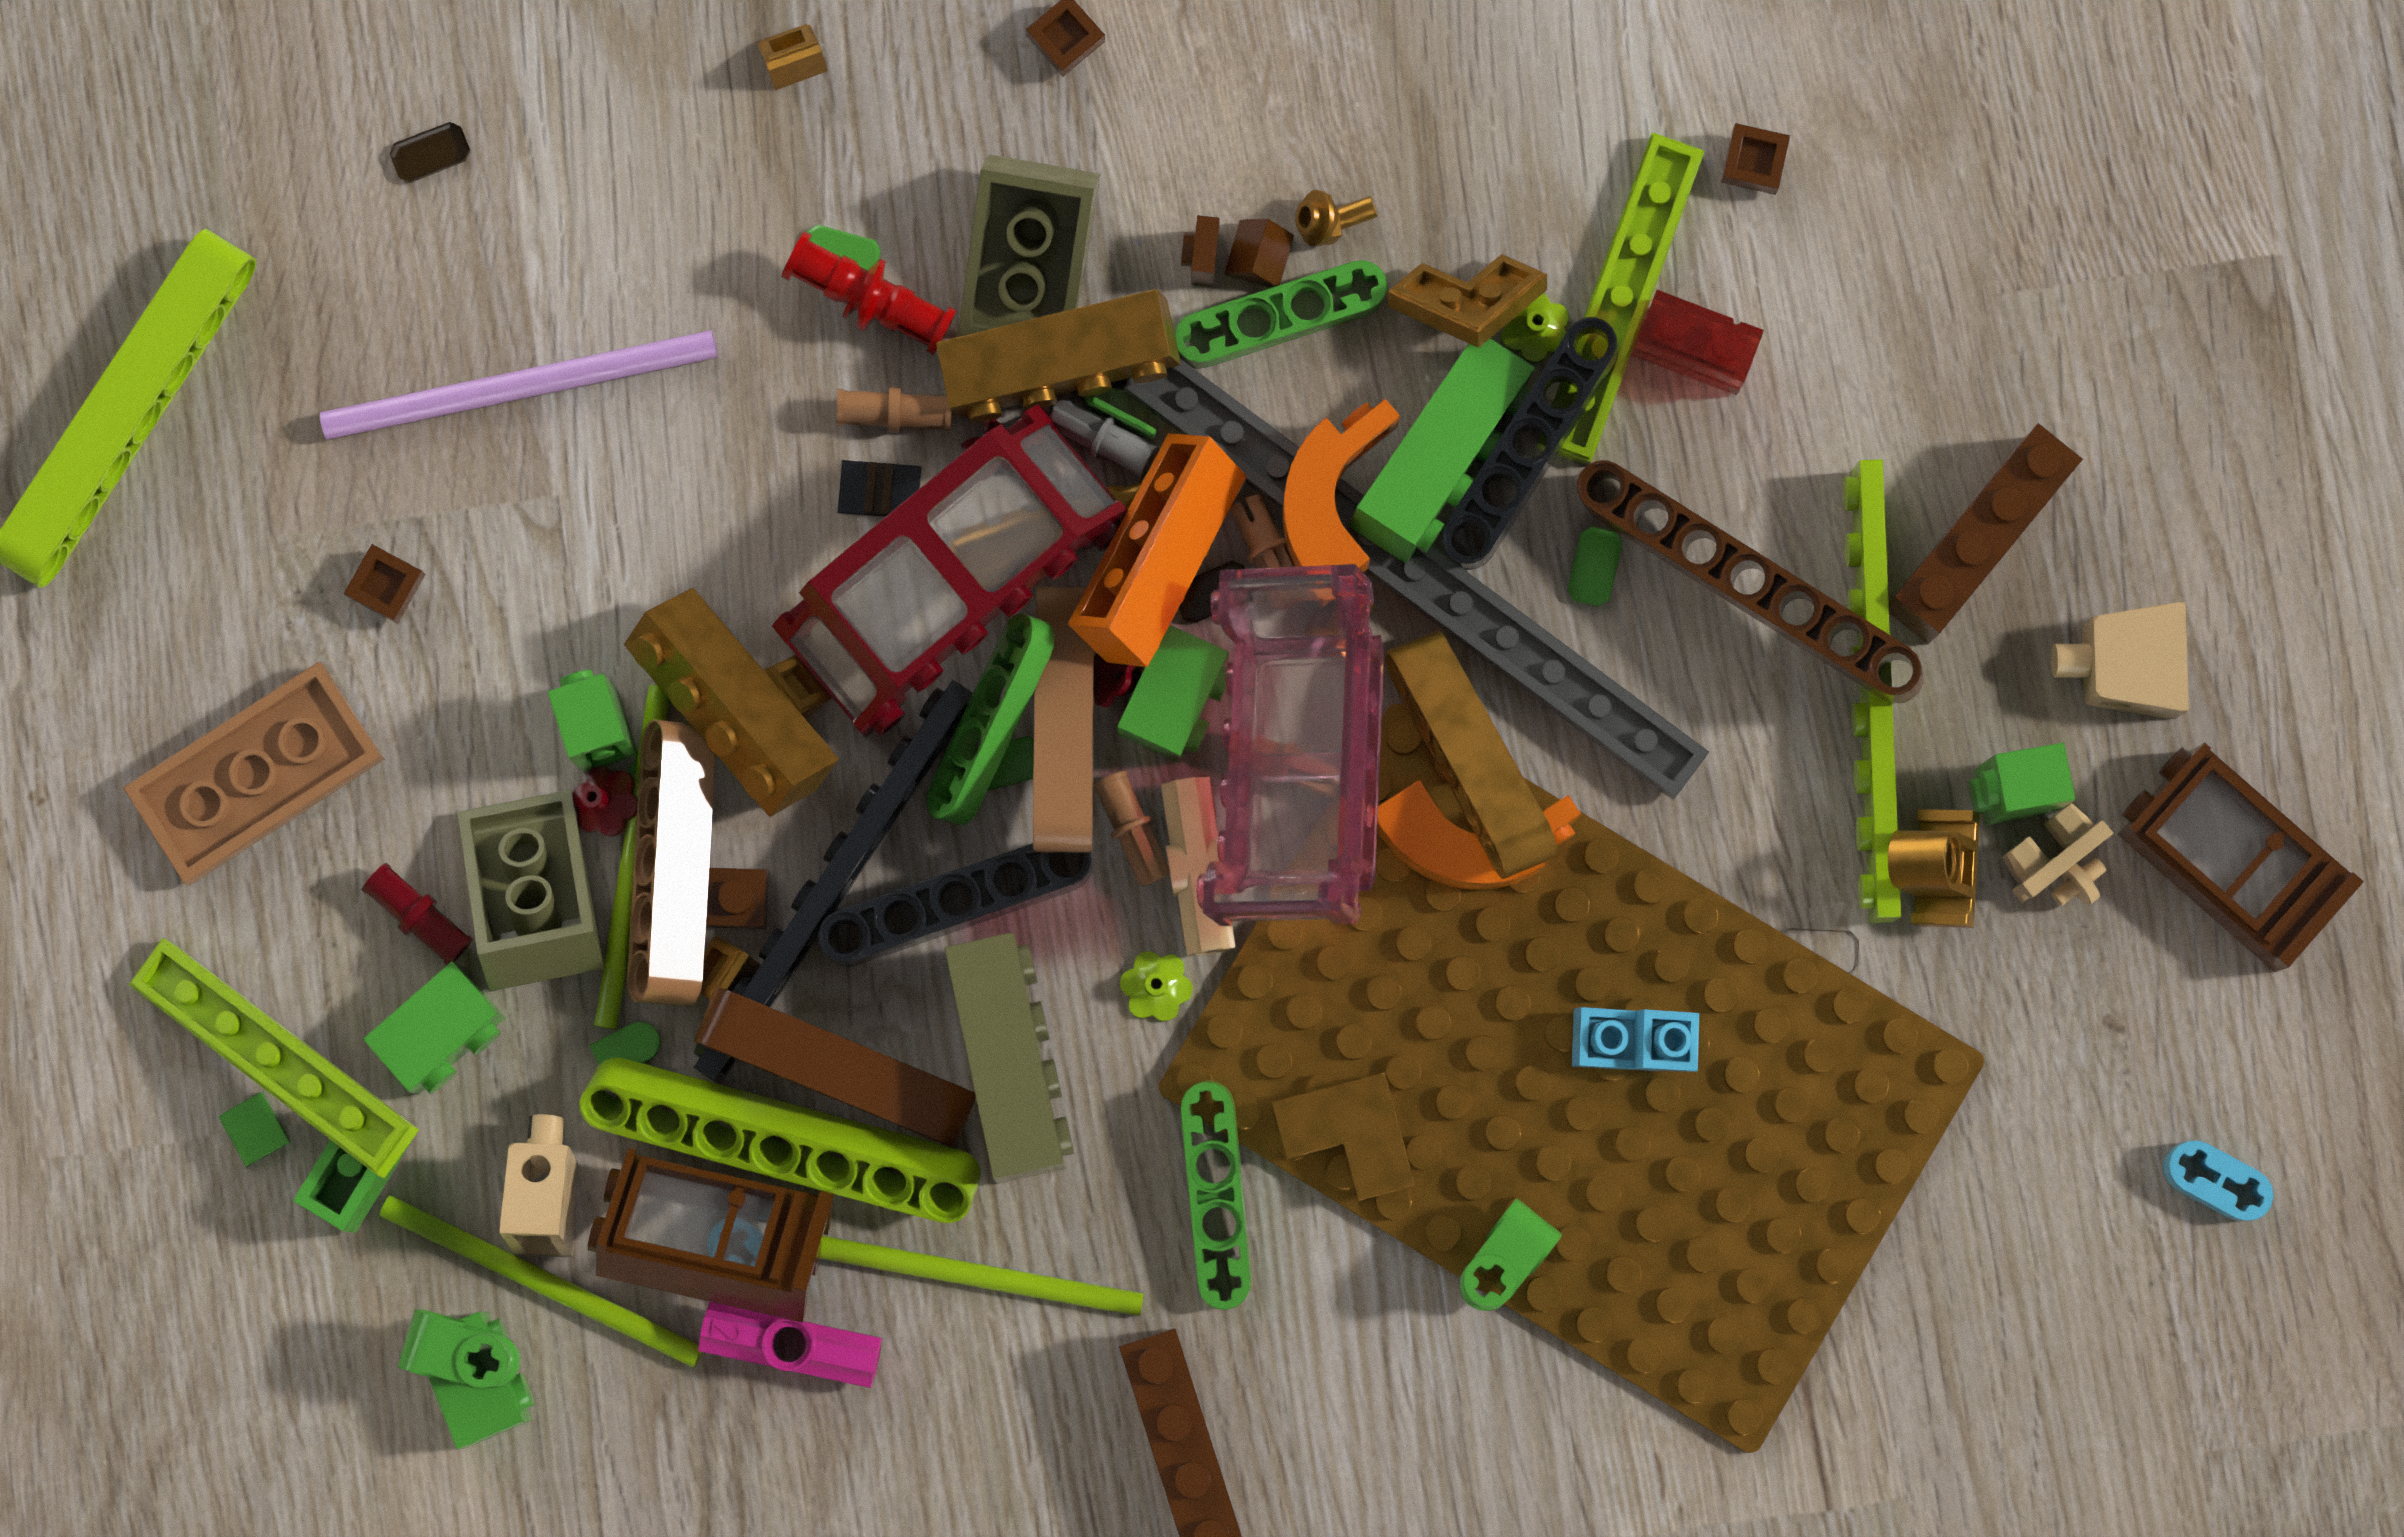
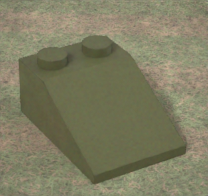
M988 155L980 171L957 334H973L1078 308L1101 173Z
M572 790L457 812L477 954L489 991L605 969L598 922Z

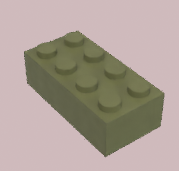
M1011 932L944 947L993 1179L1000 1184L1066 1169L1063 1156L1074 1154L1066 1116L1055 1119L1051 1099L1062 1097L1054 1059L1045 1061L1042 1059L1039 1042L1050 1040L1041 1001L1031 1003L1027 985L1038 983L1029 944L1018 946L1015 934Z

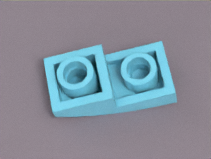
M1586 1007L1574 1009L1572 1067L1674 1072L1698 1071L1699 1013L1646 1009L1630 1011Z

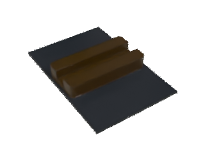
M842 460L837 513L886 517L920 489L922 466Z

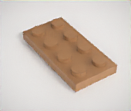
M319 661L123 787L183 883L190 886L385 760V758L324 664Z

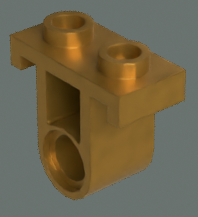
M1917 809V821L1920 822V831L1898 830L1891 837L1888 849V871L1891 883L1896 889L1916 896L1915 912H1911V924L1918 927L1974 928L1980 813L1974 810Z

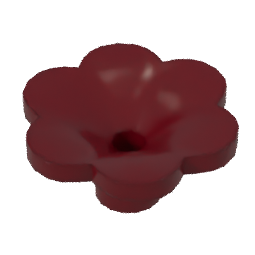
M1096 653L1094 656V700L1096 705L1106 708L1114 702L1116 697L1123 696L1127 691L1133 693L1142 673L1135 670L1133 665L1108 663Z
M604 766L595 767L588 773L586 782L578 785L573 792L574 805L579 810L577 821L582 830L589 833L599 831L608 837H615L621 834L625 827V821L637 815L638 798L633 793L635 780L632 775L623 770L612 772V770Z

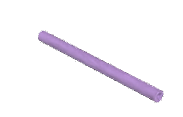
M709 330L320 412V422L326 440L715 359L718 358L713 332Z

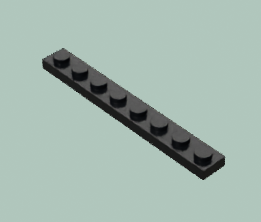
M952 679L945 691L937 687L932 692L919 714L920 717L925 719L924 723L913 739L905 735L899 741L887 762L888 765L893 767L892 771L881 787L873 783L867 789L855 810L856 813L861 815L860 819L849 835L841 831L832 841L823 858L829 865L817 883L809 879L800 889L791 905V908L797 913L785 931L776 928L768 937L759 953V957L765 961L751 980L744 976L732 992L770 1008L773 1006L819 937L818 933L822 922L827 916L837 910L955 733L972 697L970 690ZM697 1044L694 1054L699 1057V1060L693 1068L714 1082L721 1084L737 1059Z

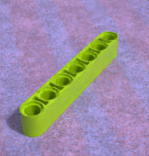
M203 229L194 236L1 527V565L38 588H44L56 577L246 289L256 269V258L208 229Z
M614 1057L604 1060L599 1064L579 1100V1110L583 1119L590 1126L598 1130L939 1223L957 1222L967 1215L981 1180V1169L977 1160L963 1150L625 1058ZM604 1090L612 1091L616 1093L620 1098H614L608 1095ZM660 1105L672 1108L677 1114L665 1111ZM717 1121L728 1123L733 1129L725 1128ZM772 1136H779L790 1144L780 1143ZM828 1151L837 1152L843 1155L846 1159H838L832 1156ZM885 1167H893L899 1170L902 1175L889 1172ZM941 1182L951 1183L957 1186L959 1190L949 1189Z

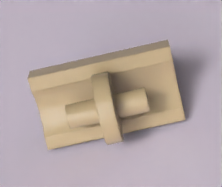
M2070 803L2044 823L2045 827L2063 848L2052 858L2048 859L2030 836L2002 856L2011 875L2019 883L2011 890L2021 903L2036 896L2059 876L2062 877L2064 883L2055 889L2051 895L2060 906L2065 905L2075 896L2087 905H2092L2100 898L2099 891L2093 881L2107 871L2105 866L2098 858H2094L2083 868L2077 862L2114 833L2104 820L2093 824L2083 812Z

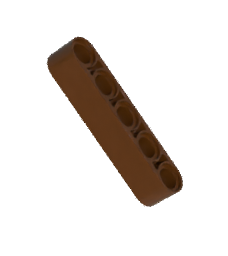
M717 986L694 1039V1042L953 1148H956L976 1099L975 1092Z

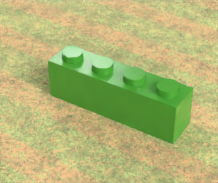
M1491 338L1479 348L1468 343L1357 506L1348 527L1405 564L1416 548L1426 553L1445 525L1437 517L1447 503L1455 508L1460 503L1474 478L1467 475L1468 471L1476 459L1485 463L1502 436V433L1497 431V428L1506 415L1511 418L1514 417L1531 389L1526 384L1535 367Z

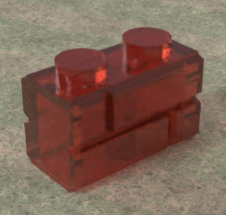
M1656 290L1631 356L1737 395L1746 380L1764 330L1742 321L1738 325L1734 324V320L1731 317Z

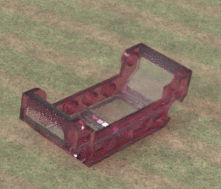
M1356 564L1220 570L1219 590H1214L1211 596V614L1214 623L1221 625L1223 632L1234 642V662L1227 664L1225 673L1227 692L1232 697L1231 717L1226 718L1223 724V743L1225 750L1229 752L1228 774H1223L1220 781V798L1223 807L1226 809L1225 830L1219 832L1217 839L1219 861L1209 863L1206 873L1199 875L1196 887L1197 901L1199 907L1203 909V914L1219 926H1232L1233 921L1329 919L1334 924H1357L1362 913L1361 905L1358 903V891H1371L1376 874L1384 650L1381 635H1372L1371 628L1369 627L1370 605L1374 602L1372 584Z

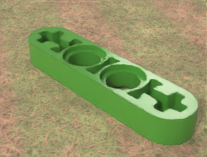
M1365 260L1353 261L1192 313L1183 318L1176 328L1175 339L1179 358L1191 367L1197 369L1208 368L1368 316L1377 311L1384 302L1387 290L1386 276L1381 268L1373 262ZM1361 275L1364 283H1375L1376 286L1370 290L1369 300L1361 301L1358 294H1350L1340 298L1339 305L1343 310L1333 311L1332 293L1326 284L1334 282L1335 293L1337 294L1352 287L1354 276ZM1306 291L1317 294L1324 305L1320 316L1313 320H1304L1297 317L1291 309V302L1297 294ZM1248 309H1258L1268 316L1270 327L1260 337H1248L1238 328V317ZM1228 318L1229 335L1235 345L1226 347L1225 335L1209 341V351L1203 354L1199 353L1196 346L1186 347L1184 344L1191 340L1192 329L1200 327L1204 335H1211L1221 331V323L1218 319Z
M1019 613L1008 620L1003 628L927 793V808L933 818L962 826L970 822L977 813L1051 656L1055 635L1053 627L1049 622ZM1006 685L1003 698H1002L1001 702L999 703L1002 690H1003L1004 686ZM981 738V743H980L978 752H977L976 755H975V751H976V747H977L978 741H979V739Z
M1205 1080L1196 1083L1186 1091L1181 1102L1191 1222L1200 1295L1208 1305L1216 1309L1228 1310L1237 1307L1246 1299L1252 1283L1240 1151L1233 1096L1226 1086L1217 1081ZM1203 1091H1211L1214 1101H1223L1224 1111L1215 1114L1214 1127L1215 1133L1227 1129L1229 1141L1211 1138L1198 1144L1194 1143L1193 1132L1205 1133L1203 1115L1199 1113L1193 1114L1192 1104L1201 1100ZM1209 1149H1218L1224 1152L1230 1162L1228 1176L1219 1182H1209L1203 1179L1197 1169V1160L1201 1153ZM1212 1208H1225L1233 1214L1236 1221V1230L1228 1239L1214 1240L1204 1231L1202 1225L1203 1217ZM1239 1246L1240 1257L1229 1255L1227 1259L1230 1275L1234 1277L1240 1276L1241 1285L1233 1288L1231 1297L1224 1298L1219 1288H1210L1209 1279L1215 1278L1219 1272L1218 1256L1206 1260L1204 1249L1224 1251Z

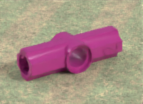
M709 1302L702 1323L698 1351L774 1367L782 1371H792L872 1388L883 1338L807 1321L798 1322ZM789 1327L800 1330L806 1340L804 1354L793 1362L783 1360L775 1348L778 1334Z

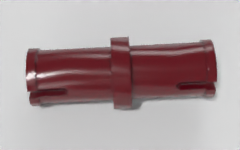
M388 863L381 865L361 889V891L372 897L400 922L397 927L406 936L413 933L438 955L446 965L451 961L455 962L474 940L435 907L437 901L431 895L426 894L422 896L393 871Z

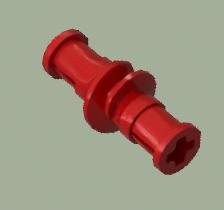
M805 231L802 233L781 275L782 278L789 281L793 276L824 292L823 296L835 302L847 304L842 314V317L845 319L852 312L858 310V330L865 331L873 319H876L881 326L893 332L897 330L928 346L926 352L933 356L937 351L936 342L943 340L957 310L949 307L945 311L914 295L915 292L907 287L895 285L885 280L886 261L881 258L866 270L860 267L857 261L845 255L841 257L810 241L812 238L811 234Z

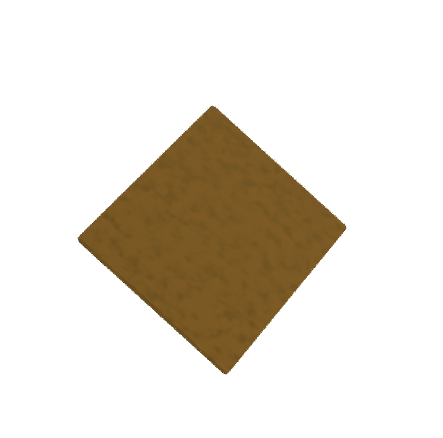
M1400 703L1392 704L1383 715L1344 779L1339 792L1325 810L1159 1083V1092L1164 1098L1181 1107L1186 1091L1196 1083L1209 1080L1217 1081L1226 1086L1231 1092L1235 1103L1238 1141L1241 1145L1459 1278L1465 1267L1486 1242L1485 1237L1513 1201L1518 1198L1563 1235L1534 1273L1526 1277L1512 1297L1503 1305L1742 1451L1754 1453L1762 1446L1984 1066V1057L1978 1050L1581 811L1579 818L1570 825L1575 834L1557 846L1558 856L1544 862L1545 866L1541 872L1526 880L1501 888L1468 890L1440 884L1422 876L1403 863L1381 839L1368 819L1371 810L1420 780L1439 810L1450 822L1471 833H1474L1406 706ZM1524 778L1542 811L1561 800ZM1586 1007L1630 1011L1646 1009L1699 1013L1698 1071L1674 1072L1572 1067L1574 1009ZM1385 1072L1415 1182L1414 1187L1358 1201L1343 1145L1286 1160L1271 1105L1272 1102ZM1203 1091L1201 1100L1192 1104L1193 1114H1202L1204 1122L1214 1127V1116L1216 1113L1224 1111L1223 1101H1214L1211 1091ZM1223 1129L1220 1131L1228 1136L1227 1129ZM1491 1269L1484 1275L1478 1271L1474 1272L1473 1275L1479 1280L1477 1289L1485 1294L1492 1291L1500 1295L1502 1290L1496 1285L1500 1275L1495 1270Z

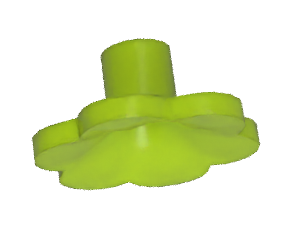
M1543 293L1506 325L1501 336L1504 346L1511 351H1520L1522 357L1527 362H1541L1547 353H1554L1566 335L1564 328L1569 321L1568 311L1561 304L1551 303L1547 295ZM1533 320H1539L1541 325H1535Z
M1142 952L1136 957L1134 968L1126 971L1120 979V988L1129 997L1128 1007L1130 1012L1141 1019L1153 1015L1159 1021H1171L1178 1014L1179 1004L1187 1002L1193 993L1191 981L1184 976V963L1174 954H1168L1160 958L1154 952ZM1152 981H1161V988L1153 989L1151 987Z

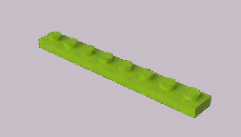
M1883 459L1859 460L1851 471V477H1844L1843 507L1845 511H1853L1854 532L1847 533L1845 537V562L1847 567H1855L1856 589L1848 590L1847 608L1890 635ZM1857 632L1858 646L1850 647L1849 656L1855 654L1863 644V636L1859 632ZM1891 662L1887 663L1880 673V680L1892 687ZM1860 685V703H1853L1851 711L1853 736L1862 737V760H1855L1854 789L1856 794H1864L1865 817H1857L1856 845L1858 851H1866L1867 874L1859 875L1858 900L1860 909H1868L1869 923H1892L1901 917L1900 890L1892 885L1888 871L1889 843L1893 833L1898 831L1893 703L1881 699Z

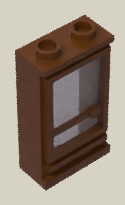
M2206 743L2199 745L2190 752L2181 747L2159 771L2166 778L2152 795L2144 789L2124 810L2122 816L2129 822L2117 835L2274 973L2289 968L2364 881L2354 872L2350 873L2216 756L2210 750L2211 747Z
M627 1149L621 1170L612 1168L607 1179L604 1203H609L606 1217L596 1216L590 1231L588 1251L596 1252V1276L798 1322L804 1321L811 1276H816L823 1234L828 1235L831 1226L834 1194L819 1191L818 1195L640 1156L636 1155L637 1150Z

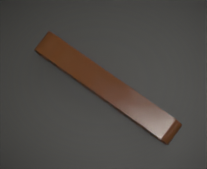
M1600 460L1588 464L1581 471L1577 480V492L1585 508L1594 518L1881 699L1890 703H1905L1912 700L1920 692L1924 683L1922 665L1918 655L1904 643L1618 464L1608 460ZM1614 479L1620 483V490L1612 501L1598 503L1591 499L1593 487L1599 481ZM1659 508L1668 513V521L1661 531L1645 533L1639 529V520L1646 511ZM1702 538L1714 541L1716 543V552L1708 562L1695 564L1686 558L1687 549L1693 541ZM1746 569H1757L1765 574L1762 588L1753 594H1742L1734 589L1736 577ZM1795 599H1805L1814 605L1812 617L1801 625H1792L1783 619L1785 606ZM1852 629L1863 636L1861 648L1851 656L1838 655L1831 649L1832 640L1840 631ZM1893 660L1907 662L1913 669L1911 679L1900 687L1887 686L1880 680L1882 668Z

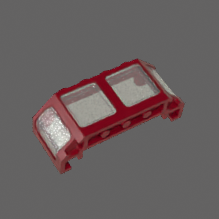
M1037 404L1026 410L1021 415V419L1006 430L1001 424L984 434L811 578L799 592L804 599L789 612L786 611L781 614L772 627L850 718L859 732L865 737L873 731L881 736L897 725L906 715L901 707L907 700L905 696L907 691L913 687L919 693L935 682L944 672V669L940 666L943 661L957 650L962 655H965L978 646L989 634L985 626L1002 612L1009 618L1020 611L1034 597L1030 589L1046 575L1051 580H1055L1068 571L1079 559L1074 553L1080 547L1088 550L1093 546H1096L1100 552L1107 549L1127 509L1120 501L1113 497L1055 428L1053 421Z

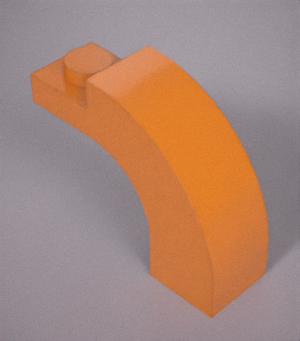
M1386 398L1374 408L1367 402L1352 412L1341 424L1346 430L1342 434L1325 417L1305 438L1290 467L1283 502V527L1286 544L1298 573L1323 605L1365 572L1369 566L1370 558L1340 521L1335 505V490L1342 475L1353 463L1398 428L1400 415Z
M1420 780L1371 810L1368 817L1381 839L1403 863L1422 876L1447 886L1468 890L1501 888L1526 880L1541 872L1545 866V863H1541L1501 879L1493 868L1477 836L1450 822L1439 810ZM1569 795L1542 811L1552 829L1557 846L1575 834L1570 825L1579 818L1581 813Z

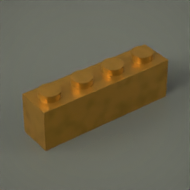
M1157 289L936 342L949 409L962 418L968 417L969 422L973 423L999 418L1002 416V408L1023 404L1024 409H1030L1038 404L1041 408L1057 402L1056 395L1078 391L1079 396L1102 394L1112 389L1111 382L1131 377L1134 383L1156 381L1167 376L1166 369L1181 366L1168 300Z
M693 587L646 611L623 644L632 654L638 665L649 674L670 699L673 706L682 713L704 739L710 750L721 759L743 785L746 792L760 805L769 817L815 792L839 761V758Z

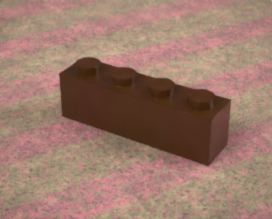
M2037 423L1889 601V613L1925 643L1929 644L1947 626L2083 458Z
M1174 1328L1119 1346L1179 1537H1242L1176 1329Z

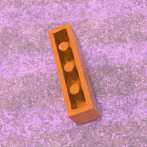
M1168 433L1068 622V625L1108 663L1141 667L1149 666L1247 477L1210 436Z

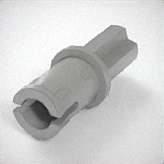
M1067 398L1059 399L1049 416L1059 433L1091 449L1090 456L1098 459L1102 455L1137 474L1141 479L1145 478L1160 450V446L1153 445L1118 426L1116 418L1110 416L1106 420Z

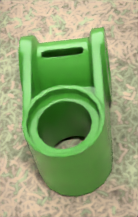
M1516 1198L1485 1237L1486 1242L1465 1267L1459 1284L1462 1298L1469 1306L1478 1311L1498 1309L1512 1297L1526 1277L1534 1273L1563 1234ZM1493 1269L1500 1275L1496 1285L1502 1291L1500 1295L1491 1291L1483 1297L1475 1291L1479 1285V1280L1473 1274L1475 1271H1478L1484 1275Z
M415 1308L397 1367L429 1378L443 1381L450 1380L473 1388L487 1389L506 1385L514 1379L520 1368L521 1357L518 1347L514 1342L503 1335L466 1325V1322L456 1318ZM492 1349L491 1357L500 1361L498 1370L485 1373V1365L477 1362V1356L479 1352H489Z

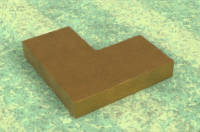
M1503 254L1498 256L1469 282L1421 263L1387 291L1388 307L1479 348L1547 290V274Z
M1385 1072L1271 1103L1286 1160L1343 1145L1358 1201L1415 1186Z

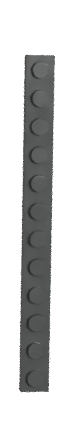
M1180 359L1181 366L1166 369L1167 376L1162 379L1146 383H1134L1132 377L1124 386L1125 393L1180 434L1210 436L1247 476L1245 482L1283 510L1287 477L1291 464L1300 448L1182 359ZM1342 478L1339 480L1335 490L1337 513L1347 532L1370 558L1369 566L1366 570L1368 574L1670 799L1674 800L1709 754L1708 750L1435 547L1431 546L1426 553L1416 548L1405 564L1348 527L1357 506L1365 495Z

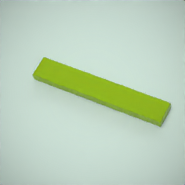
M1654 132L1650 135L1584 318L1596 317L1605 320L1613 328L1617 337L1618 356L1612 369L1557 455L1584 465L1591 464L1705 153L1704 150ZM1590 333L1578 340L1575 350L1583 359L1597 360L1606 353L1608 343L1601 335ZM1560 382L1551 407L1555 409L1570 407L1577 397L1576 388L1570 383ZM1541 433L1536 447L1544 450L1547 441L1546 437Z
M162 938L128 984L374 1174L385 1178L420 1130L173 942Z

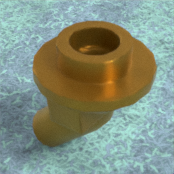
M1312 190L1299 204L1296 210L1295 222L1304 242L1309 246L1335 244L1342 236V229L1377 218L1378 213L1372 196L1336 208L1331 194H1327L1324 190Z

